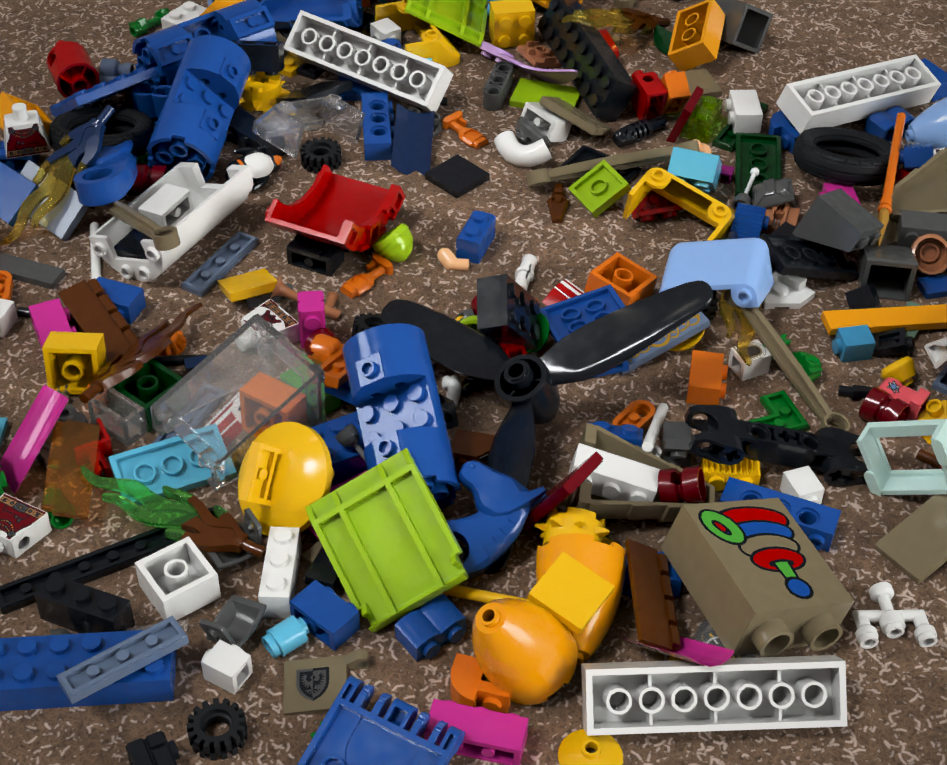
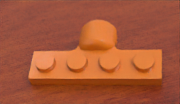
M323 333L317 334L309 346L313 354L312 356L308 355V360L312 364L319 366L314 370L313 380L322 383L327 388L338 389L348 380L342 352L345 344H342L337 338Z

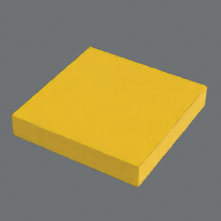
M263 268L218 280V285L231 302H237L273 292L278 280Z
M562 552L528 593L527 599L548 610L561 623L577 634H580L611 595L615 586L565 552Z

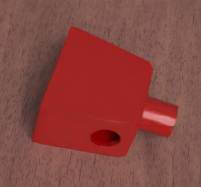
M642 70L635 71L631 78L638 89L631 98V102L638 119L650 120L659 115L663 116L668 90L655 72L644 73Z

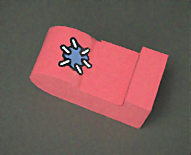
M886 378L878 387L891 394V400L899 398L911 405L910 413L907 417L908 420L918 419L920 413L926 408V403L929 401L931 392L920 388L917 392L907 386H903L895 378Z

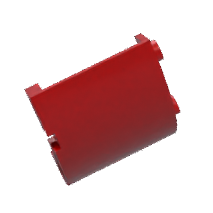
M323 164L321 171L316 175L315 182L299 200L291 204H283L274 198L271 206H268L266 209L265 221L272 227L350 251L355 252L357 250L362 252L376 244L386 233L387 228L385 225L389 220L394 221L406 195L398 185L391 184L389 189L334 174L328 165Z

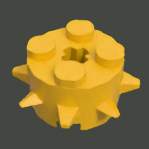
M257 71L256 74L249 75L239 103L250 112L254 110L265 113L280 107L276 99L290 94V91L282 88L285 80L281 81L279 74L265 75V72Z
M567 507V512L559 513L554 508L548 513L546 523L534 525L545 531L540 534V537L543 539V546L549 543V538L552 536L571 533L594 535V541L605 544L614 542L604 537L610 533V530L605 528L606 520L602 519L599 521L596 519L595 512L582 508Z

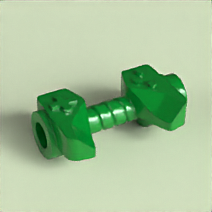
M168 8L156 10L154 18L148 21L146 18L141 17L129 22L131 35L136 38L147 34L148 29L162 24L161 18L167 15L170 10Z

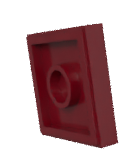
M699 86L695 88L666 141L676 142L701 98L704 89Z

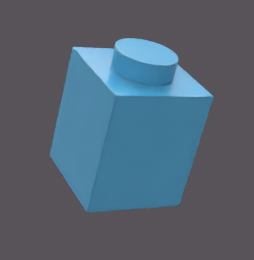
M868 325L838 328L836 337L832 340L833 353L838 354L842 363L871 359L876 345Z

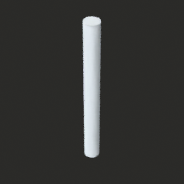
M90 223L91 235L99 229V223ZM90 241L91 279H97L101 277V257L95 254Z
M660 403L657 407L642 444V449L645 452L653 450L668 411L666 403Z

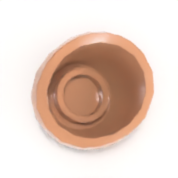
M929 233L919 236L913 242L911 250L918 261L917 271L927 276H936L947 269V241L943 237Z

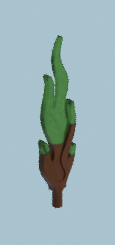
M85 466L80 468L85 479L95 487L121 492L141 502L143 506H139L117 493L102 494L104 502L117 505L136 521L148 526L168 528L165 530L166 538L180 541L189 536L200 551L241 553L244 550L263 559L265 557L266 547L248 540V534L241 530L234 517L218 505L213 506L215 514L213 516L200 499L186 491L163 486V494L173 499L169 500L152 492L137 480L100 477L92 473Z

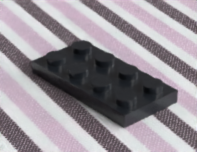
M763 233L760 236V239L764 240L769 248L770 261L774 265L775 270L781 275L839 281H854L859 275L842 250L800 237Z

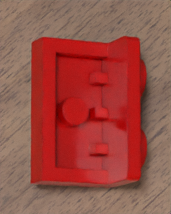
M651 190L631 215L633 220L641 219L642 223L655 220L654 216L663 215V219L677 216L676 212L683 208Z

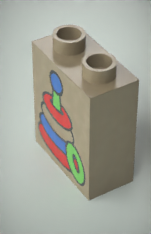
M779 498L682 505L661 546L662 551L724 647L735 651L732 656L760 653L762 657H774L786 649L809 646L813 651H821L835 644L842 636L843 628L840 624L855 601Z

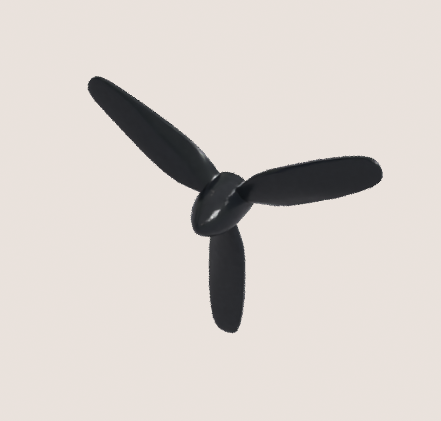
M704 281L688 282L667 289L578 328L562 338L540 358L532 354H522L509 358L502 347L489 337L443 313L409 300H392L383 308L380 316L384 324L404 323L421 328L425 333L430 358L437 363L470 378L495 381V389L509 411L494 436L486 465L514 478L528 489L535 453V425L548 424L556 417L560 406V395L557 385L585 381L605 373L630 359L702 311L713 299V291L710 285ZM516 541L499 561L484 572L485 574H495L506 566Z

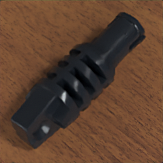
M661 115L650 120L641 119L620 128L613 133L611 139L618 147L634 144L649 138L653 132L664 129L666 127L665 118L662 119L663 116Z

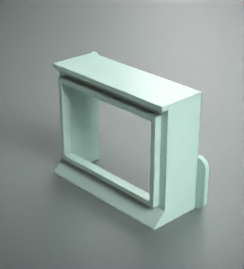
M947 419L867 423L856 442L868 469L864 473V478L871 493L878 496L947 494ZM932 436L930 438L932 441L931 446L942 469L892 470L879 438Z

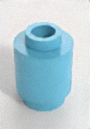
M291 615L267 630L266 635L261 640L266 650L275 659L280 655L282 657L286 656L308 642L307 634L310 631L301 617L296 619Z

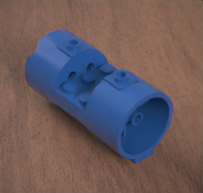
M244 0L135 39L132 46L133 54H137L138 63L135 64V67L138 69L145 66L146 70L155 68L157 76L144 83L156 86L172 85L187 44L193 38L201 35H215L228 40L277 42L274 29L275 23L266 5L262 6L257 0Z
M201 35L189 41L146 148L149 155L147 166L150 169L153 165H168L170 171L180 162L198 163L205 182L211 179L223 149L234 110L239 105L251 71L250 59L241 47L226 38L215 35Z
M393 323L372 327L354 335L345 343L342 352L352 400L357 410L363 438L367 471L403 449L408 448L439 508L442 509L455 504V492L461 491V486L424 331L411 324Z

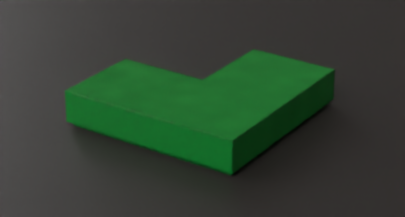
M784 390L760 396V402L769 415L749 420V422H759L805 432L809 431L810 427Z

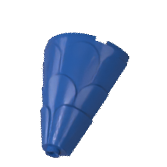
M262 0L259 2L262 6L266 5L275 23V30H292L300 10L348 29L358 28L363 24L362 0Z

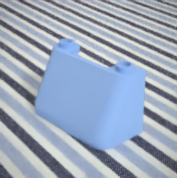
M760 238L678 243L669 253L659 293L684 283L704 281L710 285L712 290L730 289L734 303L740 307H759L774 285L769 248L766 242Z

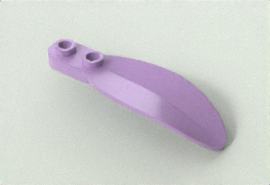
M482 41L479 47L482 50L481 54L491 60L494 56L496 57V62H510L513 66L549 83H568L578 76V71L574 69H541L532 67L515 59V56L485 41Z

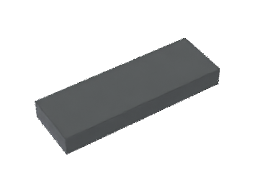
M0 252V270L10 272L14 280L53 290L66 275L65 269Z

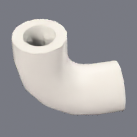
M505 131L494 139V144L501 156L508 163L517 167H533L552 159L543 138L532 144L523 145L518 142L513 131Z

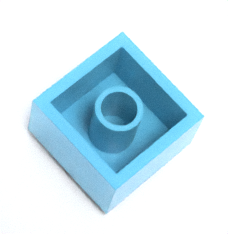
M673 147L668 172L706 194H710V191L716 192L722 163L718 155Z

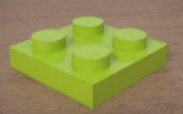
M602 160L568 189L596 218L632 188L605 160Z

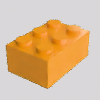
M705 0L677 12L667 56L679 71L693 69L717 59L726 14L715 0Z

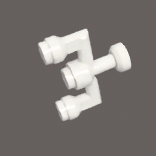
M888 582L876 583L869 589L871 600L879 603L881 610L852 611L857 627L855 636L857 642L864 649L873 648L879 643L878 632L870 622H879L882 633L892 639L901 637L904 634L905 622H913L916 628L914 636L920 647H932L938 642L935 627L929 624L924 609L894 610L891 603L894 590Z

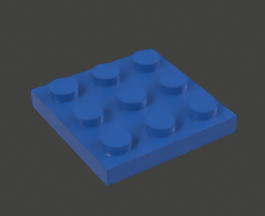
M610 284L540 309V313L546 316L549 322L550 334L555 343H557L578 328L621 309L625 305Z

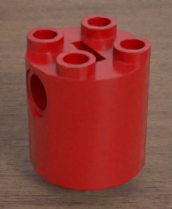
M60 40L56 42L55 46L48 53L46 60L47 68L63 97L67 98L78 91L87 90L99 84V73L86 48L81 44Z

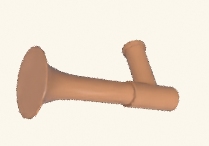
M280 275L270 299L275 296H282L298 302L297 293L299 292L287 287L282 282ZM329 292L324 303L325 316L337 321L341 313L340 310L334 308L338 295L335 292Z

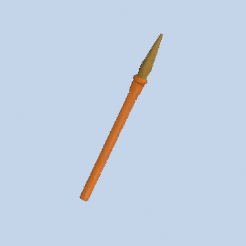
M903 112L898 113L896 117L883 195L877 209L879 213L877 219L884 224L879 232L881 236L877 240L878 247L885 233L889 215L892 213V194L906 114Z

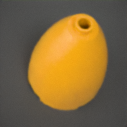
M561 534L550 537L548 544L537 547L536 584L561 553L565 552L615 586L611 595L580 634L568 628L577 644V665H580L585 660H588L600 646L615 618L625 582L627 556L625 549L616 542L608 545L594 541V535Z
M502 598L486 603L476 613L473 620L471 637L478 665L489 682L497 688L510 693L512 702L520 705L540 704L548 701L547 697L557 692L564 683H569L577 665V644L568 627L548 610L526 600Z

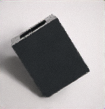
M874 283L845 293L850 309L882 308Z

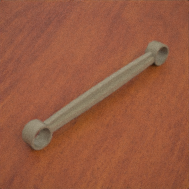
M692 140L677 144L676 146L613 155L552 169H536L525 173L528 187L533 188L555 181L581 178L602 160H605L616 171H623L668 161L671 159L673 147L700 152L698 140Z
M119 200L107 205H100V207L119 220L151 237L155 249L158 251L174 249L181 243L175 226L161 227Z
M727 289L724 293L725 301L729 305L742 310L772 357L821 421L818 430L830 427L828 424H831L839 429L849 431V420L838 412H832L812 380L759 308H743L736 305L731 297V290Z

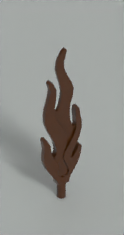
M197 303L180 313L171 324L168 319L164 320L159 326L134 342L123 357L121 353H118L102 366L89 383L90 387L79 395L81 402L88 403L96 395L107 391L143 368V364L161 353L172 342L169 336L180 330L188 316L203 306L202 303Z

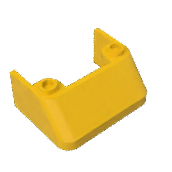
M407 0L375 5V21L388 17L401 28V32L414 29L421 37L422 42L405 44V51L423 58H432L433 62L441 64L446 68L460 63V53L440 28L404 11Z
M658 167L649 169L628 193L623 218L627 219L652 190L714 226L716 229L707 241L724 240L730 232L735 218V211L729 206Z

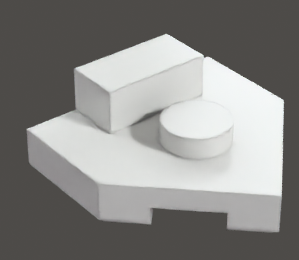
M774 270L772 272L774 285L763 300L764 309H775V307L800 309L815 297V291L806 287L807 278L792 275L784 276Z

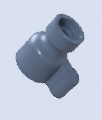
M102 58L99 83L108 82L117 76L133 72L135 70L134 64L127 62L121 64L117 59Z

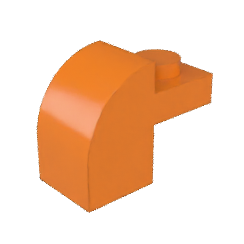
M456 653L450 673L452 701L462 705L484 707L491 711L508 714L511 706L510 693L497 688L491 682L485 681L486 677L480 669L476 657Z

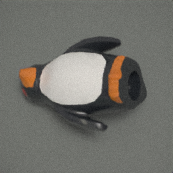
M242 147L234 150L233 153L243 156L230 162L227 168L232 164L250 165L253 183L255 184L252 191H255L265 185L273 172H277L280 169L283 158L276 154L261 153L251 147ZM226 171L225 179L228 181L230 178Z

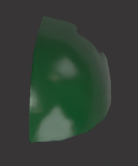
M657 24L653 34L654 45L668 55L672 32Z

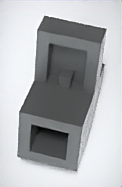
M673 421L663 422L661 427L662 460L677 466H691L692 452L689 449V443L692 441V428L688 424Z

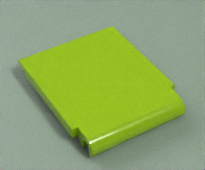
M407 0L405 12L478 47L482 44L488 15L485 8L487 0Z
M408 448L403 449L305 507L310 522L351 603L356 606L363 617L368 619L371 624L369 630L372 633L377 632L469 578L458 556L463 551Z

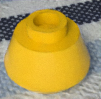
M905 356L881 370V378L884 380L886 378H895L903 386L913 383L912 377L916 375L914 359L909 356Z

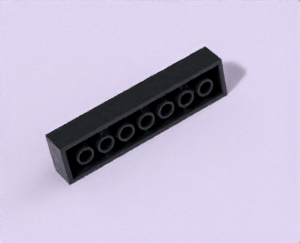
M551 0L547 11L540 18L537 28L562 67L578 71V76L572 82L593 115L609 122H616L638 87L578 0Z

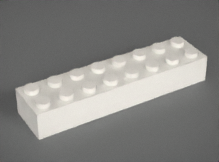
M300 10L284 45V50L294 58L376 91L387 92L391 97L428 112H437L454 75L441 64Z
M915 54L786 84L776 104L801 134L811 128L834 127L866 119L875 112H885L894 106H901L906 109L929 103L941 83Z
M836 655L730 658L722 665L713 667L686 660L581 663L583 729L587 736L847 726L846 662Z

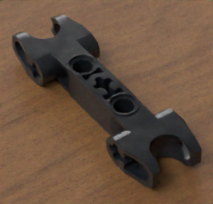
M720 405L691 406L684 416L685 423L689 427L701 431V433L695 434L689 443L690 451L701 458L725 465L738 464L744 457L793 468L809 465L811 470L823 472L824 480L832 485L845 487L867 484L864 476L854 477L852 475L853 472L865 473L868 471L865 462L854 457L862 456L859 447L850 449V445L857 444L856 441L859 435L843 429L825 427L813 434L759 422L738 420L736 411L733 408ZM704 414L707 416V419H693V416ZM702 442L709 443V446L705 448H700L697 445Z

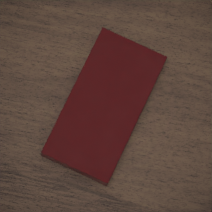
M597 451L548 491L546 497L530 509L529 516L520 535L569 497L603 462V457Z

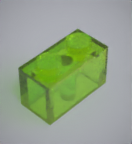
M701 96L689 117L687 139H698L700 142L708 144L721 120L723 100L716 99L713 96Z

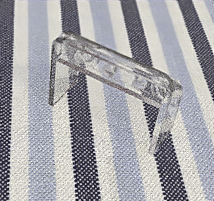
M335 94L291 102L281 101L254 120L252 131L293 158H296L304 131L324 128L340 139L356 146L359 141L365 113L344 102L340 96Z

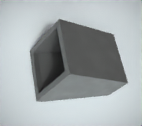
M715 0L726 14L720 41L759 53L773 14L738 0Z
M840 188L818 195L792 234L809 241L851 252L856 249L861 250L869 244L873 245L880 238L881 234L879 232L884 224Z
M869 244L863 249H859L857 257L858 288L874 283L879 299L909 302L918 268V261L911 248L880 244L878 247L877 244Z

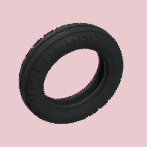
M106 106L78 108L57 116L49 128V141L53 150L56 152L69 144L72 140L68 133L89 122L93 117L97 119ZM111 106L115 109V112L105 123L106 129L104 133L120 134L103 135L102 147L116 146L126 140H132L133 148L130 153L137 157L146 154V148L155 128L151 118L145 113L132 108Z
M818 127L808 129L798 136L794 144L793 156L795 163L801 170L819 179L849 186H878L885 183L891 143L873 134L853 129Z

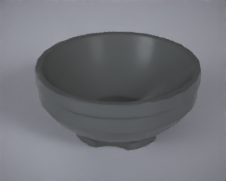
M523 116L518 119L515 130L516 138L521 144L529 145L543 138L546 146H550L551 142L548 137L533 122Z

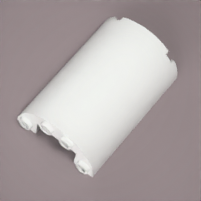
M180 162L128 204L129 207L138 211V208L166 183L189 189L193 210L175 225L181 242L178 247L167 251H158L155 249L153 240L143 239L140 242L147 259L120 257L117 255L114 246L134 228L113 216L89 236L93 245V251L96 255L102 257L112 268L120 272L125 279L134 278L141 282L156 279L248 198L249 192L253 188V176L250 165L232 164L226 169L230 179L224 184L205 183L198 163Z

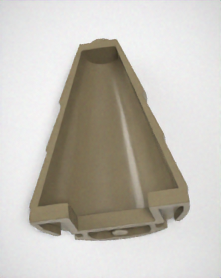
M947 147L941 149L919 169L915 168L894 186L892 213L889 215L891 220L899 219L901 209L947 214Z
M588 422L585 425L579 442L581 444L661 470L675 468L679 472L683 470L679 466L668 463L650 452L643 451L638 445H633L598 425ZM584 481L566 498V512L567 507H575L595 512L596 519L674 522L682 505L692 503H686L685 501H682V503L661 502L658 488L653 502L609 500L591 494L592 483ZM706 482L705 503L718 502L715 499V487Z

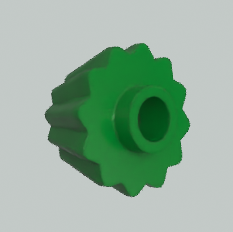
M802 351L792 353L812 382L821 376L822 363L819 361V358Z

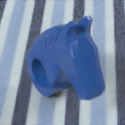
M126 140L116 146L101 147L97 159L89 168L84 166L81 161L77 168H75L70 159L67 160L68 173L74 182L79 203L83 206L93 207L107 205L120 200L133 186L138 173L137 156H133L130 153L133 148L132 140Z
M471 460L462 465L459 471V481L471 492L477 513L461 519L450 520L447 523L455 538L464 542L469 550L467 559L462 563L469 577L467 580L486 572L512 547L522 532L530 509L546 497L545 493L547 490L544 486L529 491L514 478L496 471L479 461Z

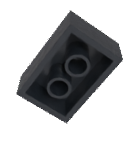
M507 274L477 279V329L498 345L500 343L524 345L526 350L538 349L537 340L540 339V329L537 325V315L540 312L538 301Z

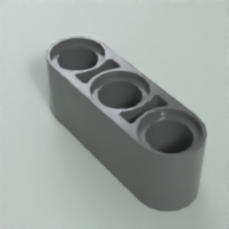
M501 61L494 65L483 89L484 109L498 111L503 107L513 85L514 66L512 63Z

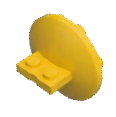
M281 422L267 428L252 441L239 471L238 499L243 514L245 509H251L261 524L262 534L269 536L270 526L298 527L301 533L311 525L305 507L330 493L334 477L331 456L323 438L309 426L296 422Z

